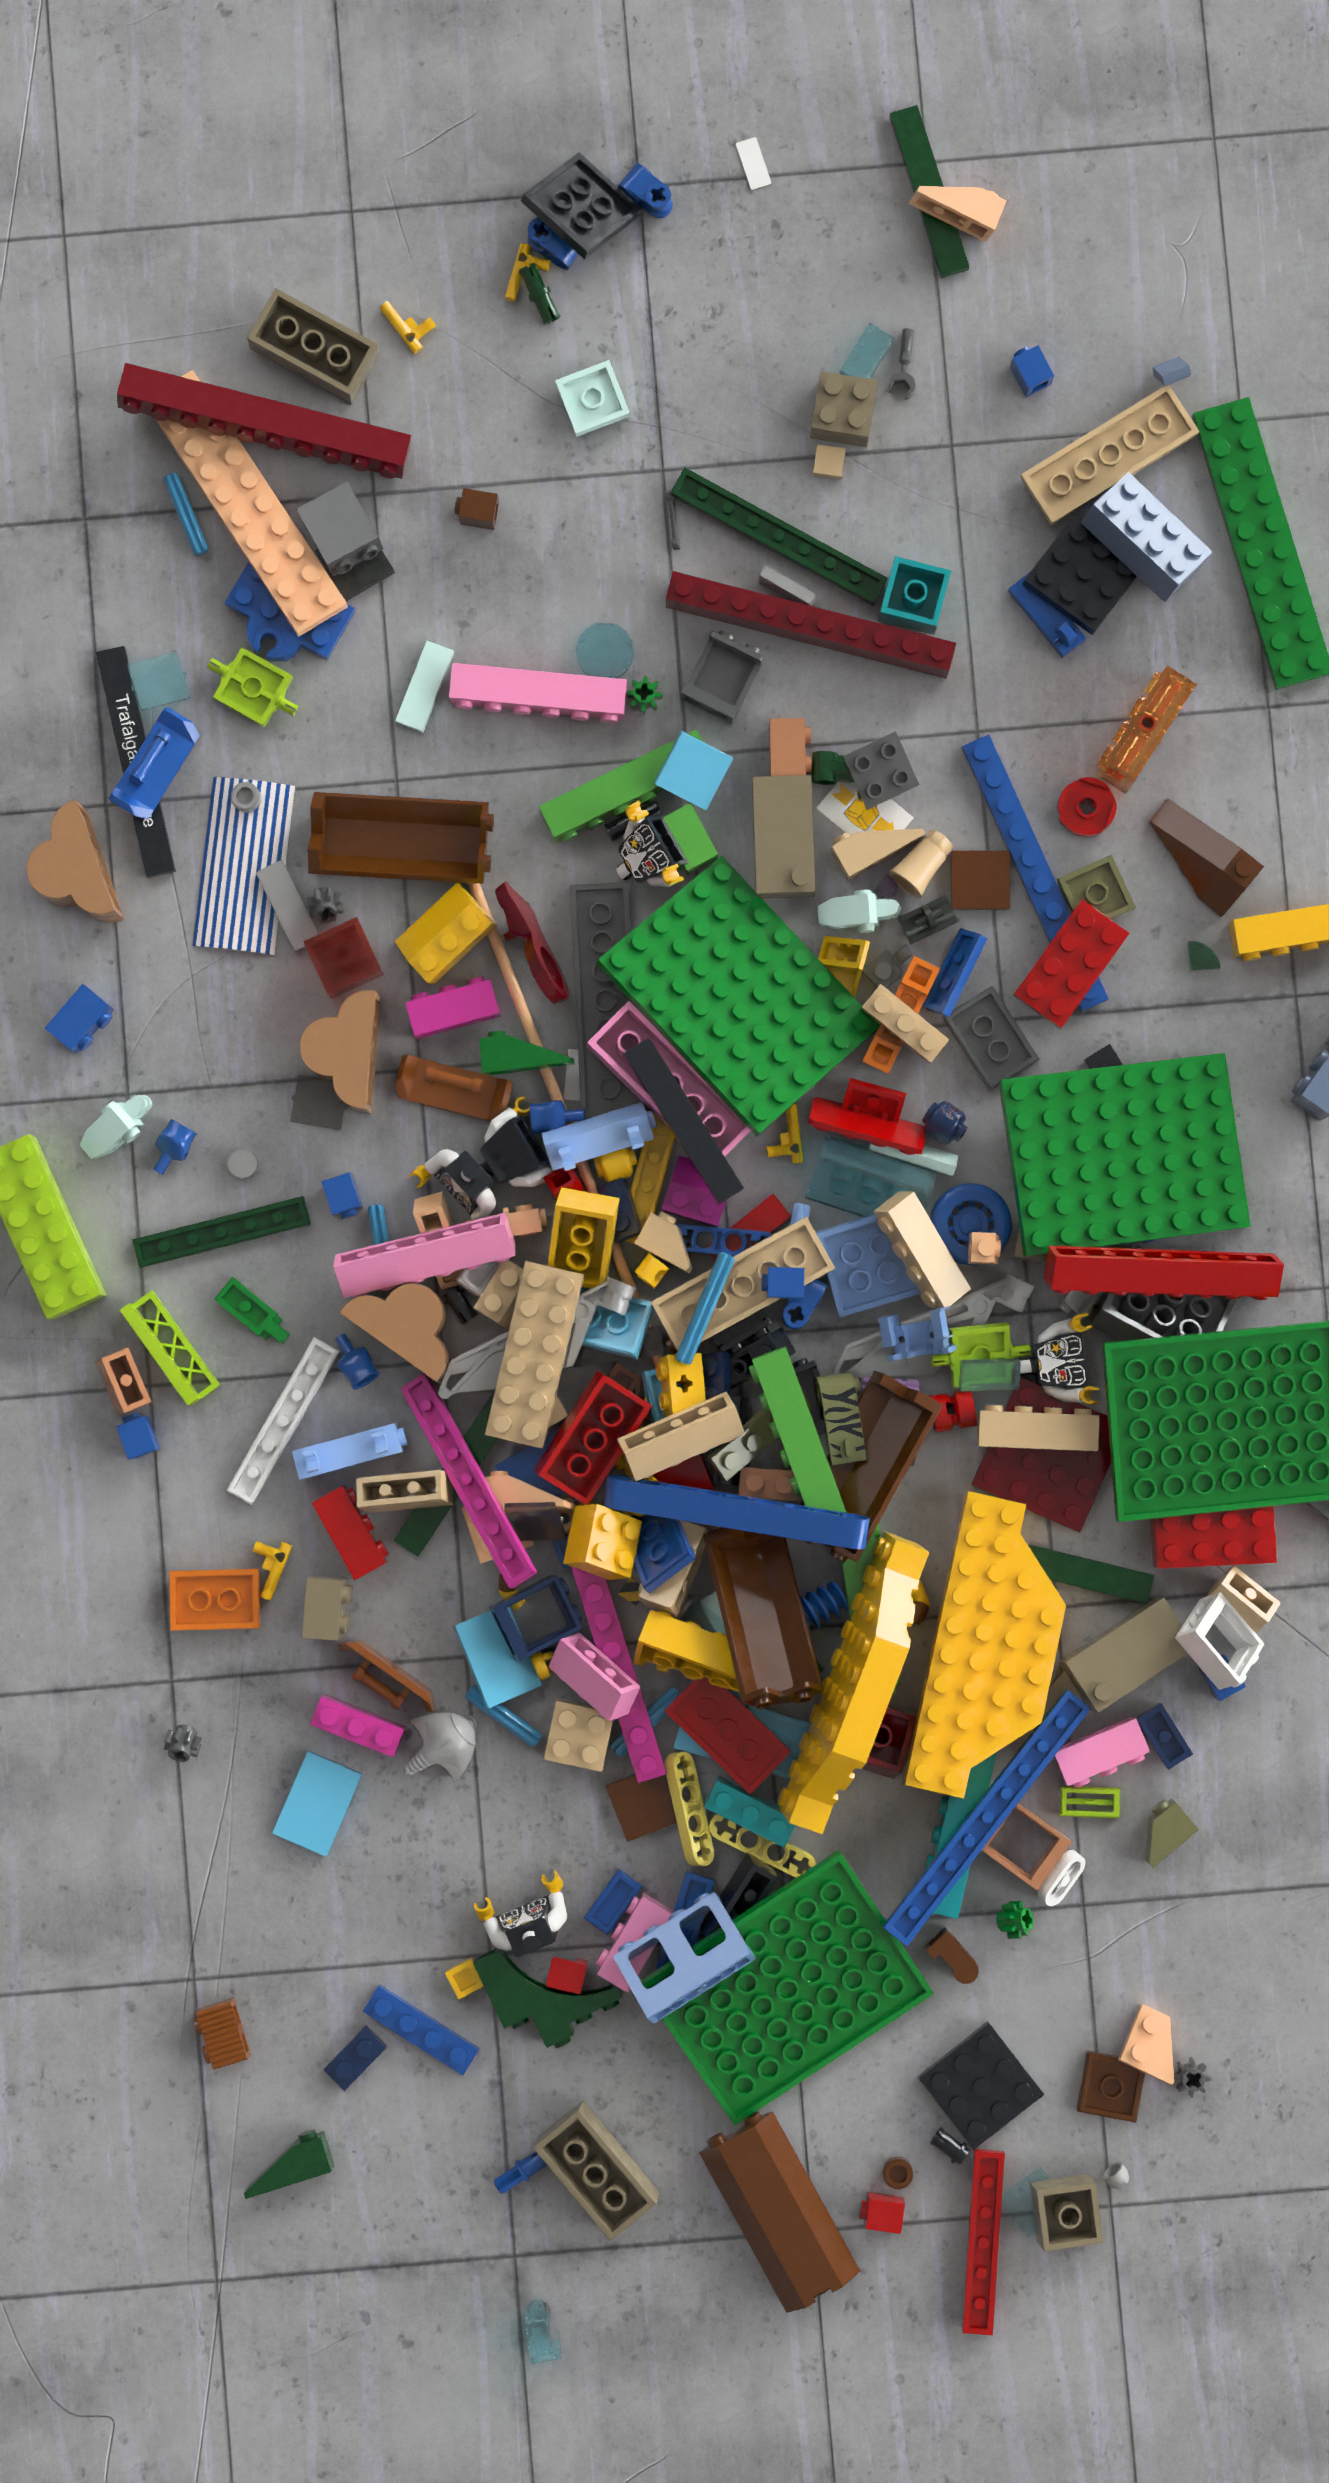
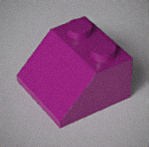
M679 1155L662 1206V1212L711 1227H719L726 1201L718 1205L691 1160Z

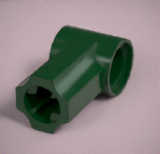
M832 751L813 752L812 783L819 785L837 784V782L854 783L843 758L844 755H839Z

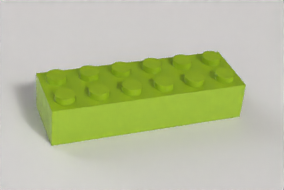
M27 1134L1 1146L0 1216L46 1318L55 1320L106 1297V1292L37 1138Z

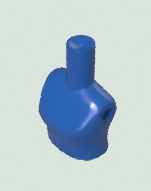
M561 1100L538 1104L531 1103L533 1134L547 1132L566 1126L567 1122L585 1120V1109L566 1110Z
M171 1119L166 1129L162 1131L156 1140L155 1145L162 1154L153 1170L163 1175L172 1159L178 1161L185 1160L189 1153L190 1145L197 1133Z
M346 1334L336 1337L335 1340L344 1354L337 1362V1365L351 1383L352 1388L355 1390L362 1388L379 1376V1372L373 1365L365 1347L354 1349Z

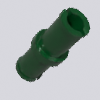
M531 263L529 267L525 266L518 272L521 274L530 293L528 296L529 300L535 303L543 324L547 325L550 324V321L554 322L561 316L549 295L551 290L549 286H545L536 268V264Z

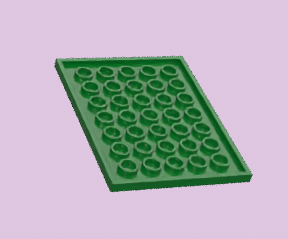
M720 856L596 962L599 968L756 1137L880 1027L873 1018L861 1009L862 1005L761 897H756L755 890L723 856Z
M1225 1053L1017 1077L998 1081L1024 1257L1047 1254L1048 1246L1102 1247L1251 1227Z
M1329 1320L1102 1343L1116 1521L1124 1522L1329 1500Z
M837 1850L732 1920L756 1959L670 2013L662 2020L734 2125H737L932 1996L934 1992L901 1942L883 1928L882 1925L886 1921L840 1850ZM719 1928L691 1948L695 1955L702 1956L723 1943L726 1935L723 1929ZM669 1961L640 1981L646 1989H650L671 1976L675 1968L672 1962Z

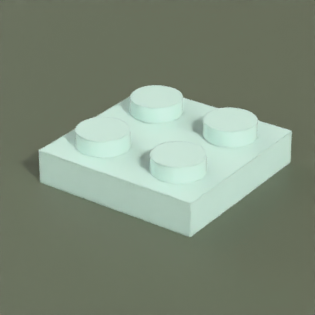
M609 360L555 380L576 437L630 417L629 409Z

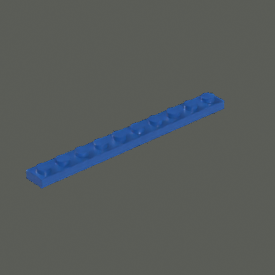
M990 734L963 745L962 750L1006 848L1010 851L1011 859L1047 939L1051 943L1071 914ZM1099 977L1078 1005L1080 1012L1109 999Z
M1065 1689L1043 1717L1042 1723L1032 1731L882 1925L884 1929L906 1946L909 1945L1091 1708L1069 1690Z

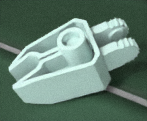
M871 890L854 891V895L831 898L818 906L819 924L822 927L836 931L857 930V933H871L875 931L874 928L880 927L881 920H891V918L894 919L900 916L902 909L897 900L878 899Z
M134 1095L126 1103L110 1102L101 1110L102 1115L85 1131L80 1147L91 1159H97L113 1153L125 1142H132L140 1135V1129L144 1125L140 1119L152 1108L151 1098L145 1095Z

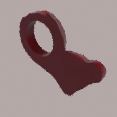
M507 881L503 882L495 889V894L499 905L504 910L509 929L508 932L503 934L505 941L517 937L524 941V952L531 973L539 988L553 1004L568 1000L569 989L567 982L541 931L533 909Z

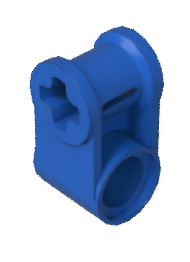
M636 163L618 184L620 190L651 214V216L664 218L671 213L673 203L669 187L657 179L643 165Z
M538 217L529 223L528 243L531 248L551 260L556 266L568 270L578 253ZM542 231L546 233V236L536 237V234H541Z
M816 1279L804 1286L803 1299H788L781 1315L783 1324L792 1330L802 1328L809 1320L814 1308L817 1307L828 1284ZM797 1308L800 1310L799 1315L803 1320H797L795 1323H792L788 1310L793 1312Z

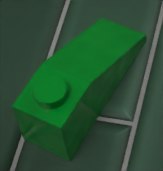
M505 1031L488 1032V1037L479 1038L482 1073L493 1076L575 1065L574 1058L506 1035Z

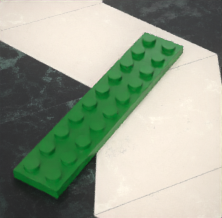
M1246 397L1193 413V422L1199 430L1198 438L1275 690L1329 675V655L1250 398Z

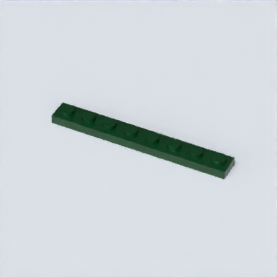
M685 467L670 492L672 496L872 606H874L888 580L884 575Z

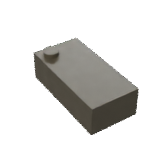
M277 288L274 289L247 338L251 350L351 405L379 356L378 344Z
M811 775L753 777L752 801L756 897H761L762 899L814 897L815 867Z
M1156 1597L1060 1660L1059 1663L1086 1705L1091 1708L1090 1711L1099 1713L1188 1653L1175 1639L1182 1624L1165 1598Z
M584 2100L538 2137L533 2147L610 2241L656 2205L660 2194L659 2190Z

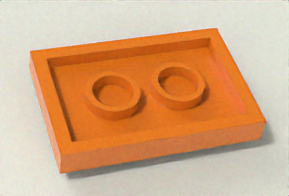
M259 1568L169 1571L170 1631L261 1628Z

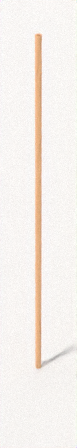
M467 883L472 897L493 919L480 884ZM495 927L487 936L528 1042L543 1047L498 929ZM539 1069L551 1101L561 1100L567 1110L552 1069ZM588 1161L576 1163L586 1191L598 1194L597 1185ZM613 1242L611 1256L621 1282L636 1288L620 1244ZM636 1288L633 1297L641 1299ZM649 1324L644 1341L656 1369L659 1359L663 1355L652 1326Z

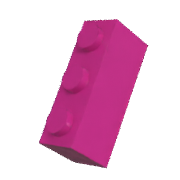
M477 977L468 980V985L456 988V985L453 984L439 988L440 993L428 996L427 992L411 996V1001L405 1002L415 1038L421 1039L501 1017L491 980Z
M327 1694L321 1696L310 1723L312 1726L391 1757L396 1755L407 1727Z

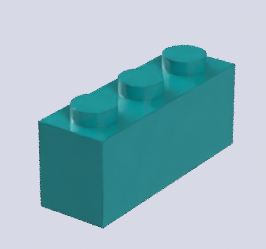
M717 1776L704 1802V1808L782 1847H785L795 1827L794 1824L787 1821L779 1809L780 1806L754 1793L749 1794L742 1787L720 1776Z

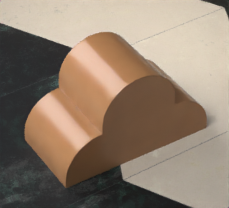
M77 800L68 802L55 813L52 819V839L39 844L28 858L27 876L29 882L37 892L57 906L73 907L78 905L91 917L104 923L124 920L88 812Z
M372 990L359 991L349 996L343 1002L338 1017H323L313 1021L304 1030L300 1040V1053L304 1063L318 1077L333 1082L335 1092L347 1106L354 1111L364 1114L372 1113L381 997L376 991Z
M405 1284L393 1290L386 1300L370 1295L359 1296L349 1301L340 1311L343 1316L434 1381L440 1383L443 1381L450 1363V1356L446 1345L438 1336L445 1326L447 1314L444 1302L436 1292L420 1284Z

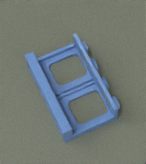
M715 1892L699 1896L694 1901L695 1904L686 1910H677L669 1916L668 1922L660 1927L659 1925L650 1927L643 1933L644 1937L636 1942L630 1941L625 1943L618 1949L619 1953L612 1956L647 2019L654 2024L756 1959L723 1906V1901ZM711 1910L723 1929L726 1939L704 1955L697 1956L681 1928ZM660 1942L675 1970L668 1978L652 1988L646 1989L631 1965L630 1960Z

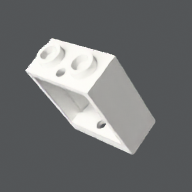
M1221 1592L1201 1598L1175 1637L1219 1690L1241 1685L1247 1677L1246 1673L1249 1668L1259 1659L1258 1654L1264 1646L1262 1640ZM1213 1623L1236 1649L1228 1664L1205 1638Z

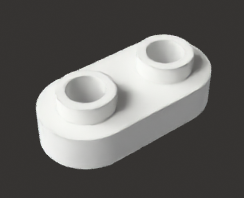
M1074 1850L1065 1852L1038 1889L1039 1899L1048 1906H1055L1060 1903L1083 1872L1085 1859Z

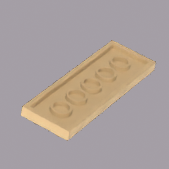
M1163 386L1022 473L1020 479L1052 526L1107 492L1128 472L1133 476L1198 436L1199 430L1171 386Z
M807 1217L734 1256L735 1261L701 1342L781 1299L767 1298V1291H761L762 1273L767 1274L768 1267L805 1268L804 1286L835 1269ZM712 1269L651 1302L677 1351Z
M525 1261L485 1435L537 1448H544L584 1274Z

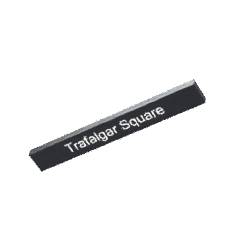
M125 646L96 652L124 774L146 739L127 651ZM159 802L149 819L132 815L147 878L176 872L161 802Z

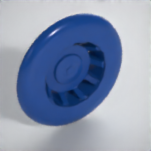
M966 1183L950 1188L937 1200L930 1216L931 1222L954 1261L959 1264L979 1265L968 1264L969 1234L971 1232L996 1233L1001 1241V1252L1011 1236L1012 1218L1006 1202L996 1191L981 1184ZM969 1202L970 1204L969 1207L963 1208L962 1203ZM975 1202L983 1207L981 1209L975 1208ZM955 1207L959 1210L956 1215L951 1213ZM988 1210L992 1217L987 1218L984 1212ZM948 1219L953 1220L951 1227L948 1226ZM993 1222V1230H988V1223ZM950 1231L955 1233V1239L952 1238ZM959 1240L966 1242V1246L959 1244Z

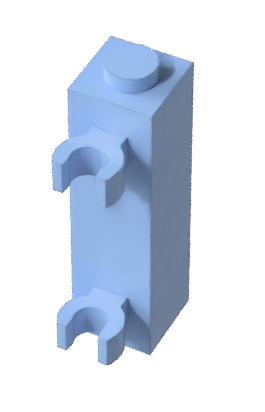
M643 1102L541 1134L552 1170L564 1167V1170L567 1171L576 1168V1163L630 1146H632L633 1150L643 1147V1142L654 1139L651 1129L657 1126L652 1110L646 1112Z
M393 1423L294 1450L292 1454L299 1480L405 1452L403 1446L407 1445L408 1442L404 1428H398V1424Z

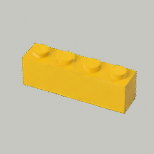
M1329 904L1233 919L1229 923L1234 958L1243 957V961L1260 959V954L1272 952V957L1290 954L1289 949L1301 947V952L1319 949V944L1329 943Z

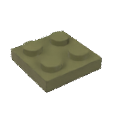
M1112 855L1057 879L1071 912L1074 911L1082 899L1111 920L1136 908Z

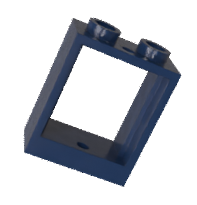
M551 1574L489 1606L514 1660L521 1661L582 1629L579 1622L583 1620L582 1615L575 1604H570L567 1598V1594L570 1592L562 1577L558 1579L557 1575ZM549 1586L567 1624L525 1646L507 1607Z

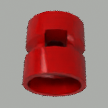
M971 1389L955 1391L951 1397L946 1393L929 1396L943 1405L933 1423L935 1433L951 1431L954 1425H957L960 1429L977 1426ZM953 1407L954 1415H948L947 1408Z

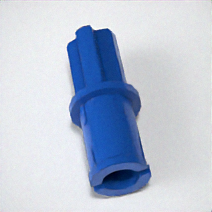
M536 2151L521 2161L517 2159L514 2167L494 2180L495 2187L501 2194L507 2192L524 2179L527 2182L530 2181L531 2176L547 2166Z

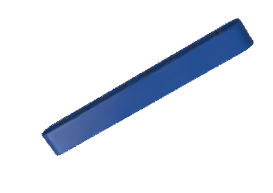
M620 1475L607 1476L604 1506L611 1509L851 1549L866 1548L870 1518L857 1514L645 1479L635 1481L632 1477Z

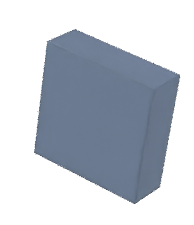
M1180 357L1152 367L1154 377L1164 386L1191 375L1190 366Z

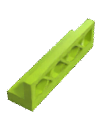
M153 1290L133 1304L128 1303L120 1309L130 1326L188 1406H193L221 1386ZM152 1300L157 1307L156 1320L144 1319L138 1308ZM161 1314L167 1322L160 1321ZM148 1323L155 1324L154 1331L151 1329ZM159 1325L170 1326L173 1329V1344L161 1343L157 1337ZM178 1338L184 1346L177 1345ZM165 1347H172L171 1355ZM176 1348L188 1350L191 1355L190 1368L179 1367L174 1361ZM195 1362L201 1370L194 1369ZM181 1370L189 1371L188 1379ZM193 1372L205 1374L211 1385L197 1393L191 1385Z

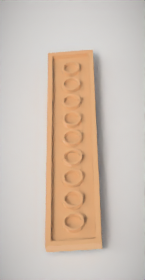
M193 370L181 376L200 381ZM156 420L298 637L348 608L347 602L237 437L225 434L218 436L205 429L197 427L186 428L180 423L170 420Z

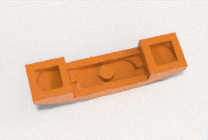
M914 956L895 996L918 1014L940 968ZM880 1025L862 1062L889 1074L904 1043Z

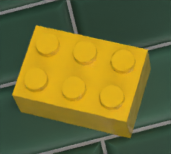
M561 1187L555 1205L548 1266L584 1274L582 1287L592 1289L606 1282L610 1269L620 1198Z

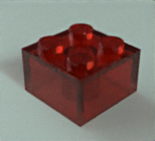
M357 917L303 941L323 986L331 999L384 975Z

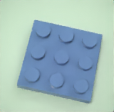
M875 1214L816 1231L835 1267L834 1270L827 1273L839 1317L921 1294L916 1283L908 1277L906 1273L907 1268L902 1259L893 1252V1244L887 1234L883 1233L877 1224L878 1219Z

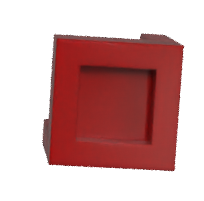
M554 1956L551 1960L546 1986L581 1994L588 1960L576 1958V1961Z

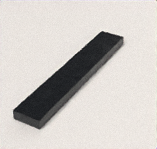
M647 1038L626 1051L624 1056L718 1205L743 1190L744 1187L651 1039Z

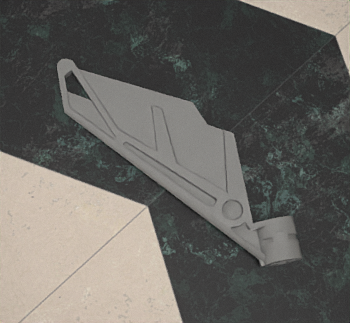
M1008 1273L1006 1278L962 1296L951 1305V1308L945 1309L948 1331L949 1328L984 1325L996 1301L1013 1310L1022 1312L1035 1286ZM934 1309L899 1323L901 1325L931 1320L930 1311ZM878 1331L847 1344L831 1375L839 1374L844 1360L852 1359L860 1360L846 1372H851L853 1377L858 1378L871 1377L874 1371L885 1373L890 1377L933 1375L942 1366H931V1354L888 1361L887 1355L895 1353L894 1346L882 1348L881 1331Z
M608 1277L606 1282L579 1295L563 1368L574 1367L598 1305L625 1315L629 1307V1301L635 1292V1287ZM509 1331L451 1359L438 1391L440 1398L449 1399L454 1393L496 1389ZM467 1372L451 1390L447 1388L446 1385L450 1375Z

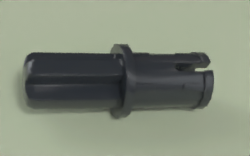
M655 801L641 807L642 811L647 810L649 813L645 819L662 815V811ZM627 815L604 825L612 842L624 835L629 822Z

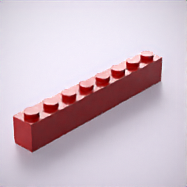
M1048 1246L1043 1279L1051 1290L1061 1294H1067L1070 1291H1081L1085 1294L1095 1295L1100 1291L1110 1292L1119 1296L1130 1292L1143 1296H1154L1155 1293H1160L1171 1297H1183V1294H1191L1200 1298H1211L1212 1295H1221L1228 1299L1250 1296L1253 1299L1266 1300L1268 1297H1279L1284 1263L1272 1253Z

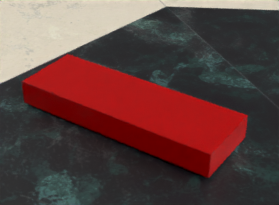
M772 1194L730 1227V1229L764 1231L771 1234L792 1216L777 1197ZM731 1235L726 1239L728 1250L736 1251L742 1245V1239L738 1235ZM751 1235L746 1236L748 1243L746 1249L757 1244V1242L750 1241ZM709 1254L716 1261L718 1255Z

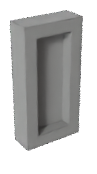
M764 566L759 575L760 584L790 601L813 605L816 594L768 566Z

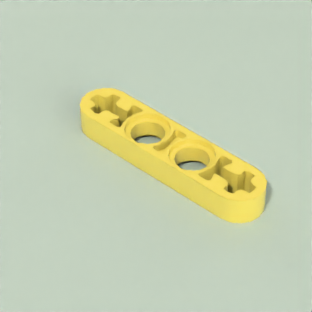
M674 1752L667 1756L665 1769L684 1856L688 1864L693 1867L707 1866L713 1861L714 1847L695 1763L689 1753ZM681 1761L682 1767L678 1769L677 1764ZM686 1778V1781L680 1782V1779ZM685 1786L690 1791L688 1802H685L682 1797V1790ZM691 1816H694L697 1821V1827L694 1832L689 1828ZM693 1837H699V1840L693 1841ZM701 1849L702 1854L697 1856V1852Z
M715 1814L710 1819L709 1828L713 1837L744 1853L748 1852L797 1878L807 1870L804 1869L802 1873L797 1872L798 1866L792 1862H789V1867L783 1866L789 1858L790 1850L795 1851L792 1855L794 1859L802 1861L805 1857L808 1859L807 1863L811 1866L810 1868L816 1865L814 1857L809 1852L788 1842L783 1847L785 1851L784 1856L780 1860H772L767 1855V1851L772 1844L776 1843L756 1834L758 1836L756 1845L745 1847L741 1843V1835L750 1830L741 1827L736 1834V1840L732 1841L730 1838L733 1836V1833L724 1830L722 1834H719L717 1826L714 1825L716 1821L721 1822L724 1817ZM728 1820L727 1825L736 1829V1823Z

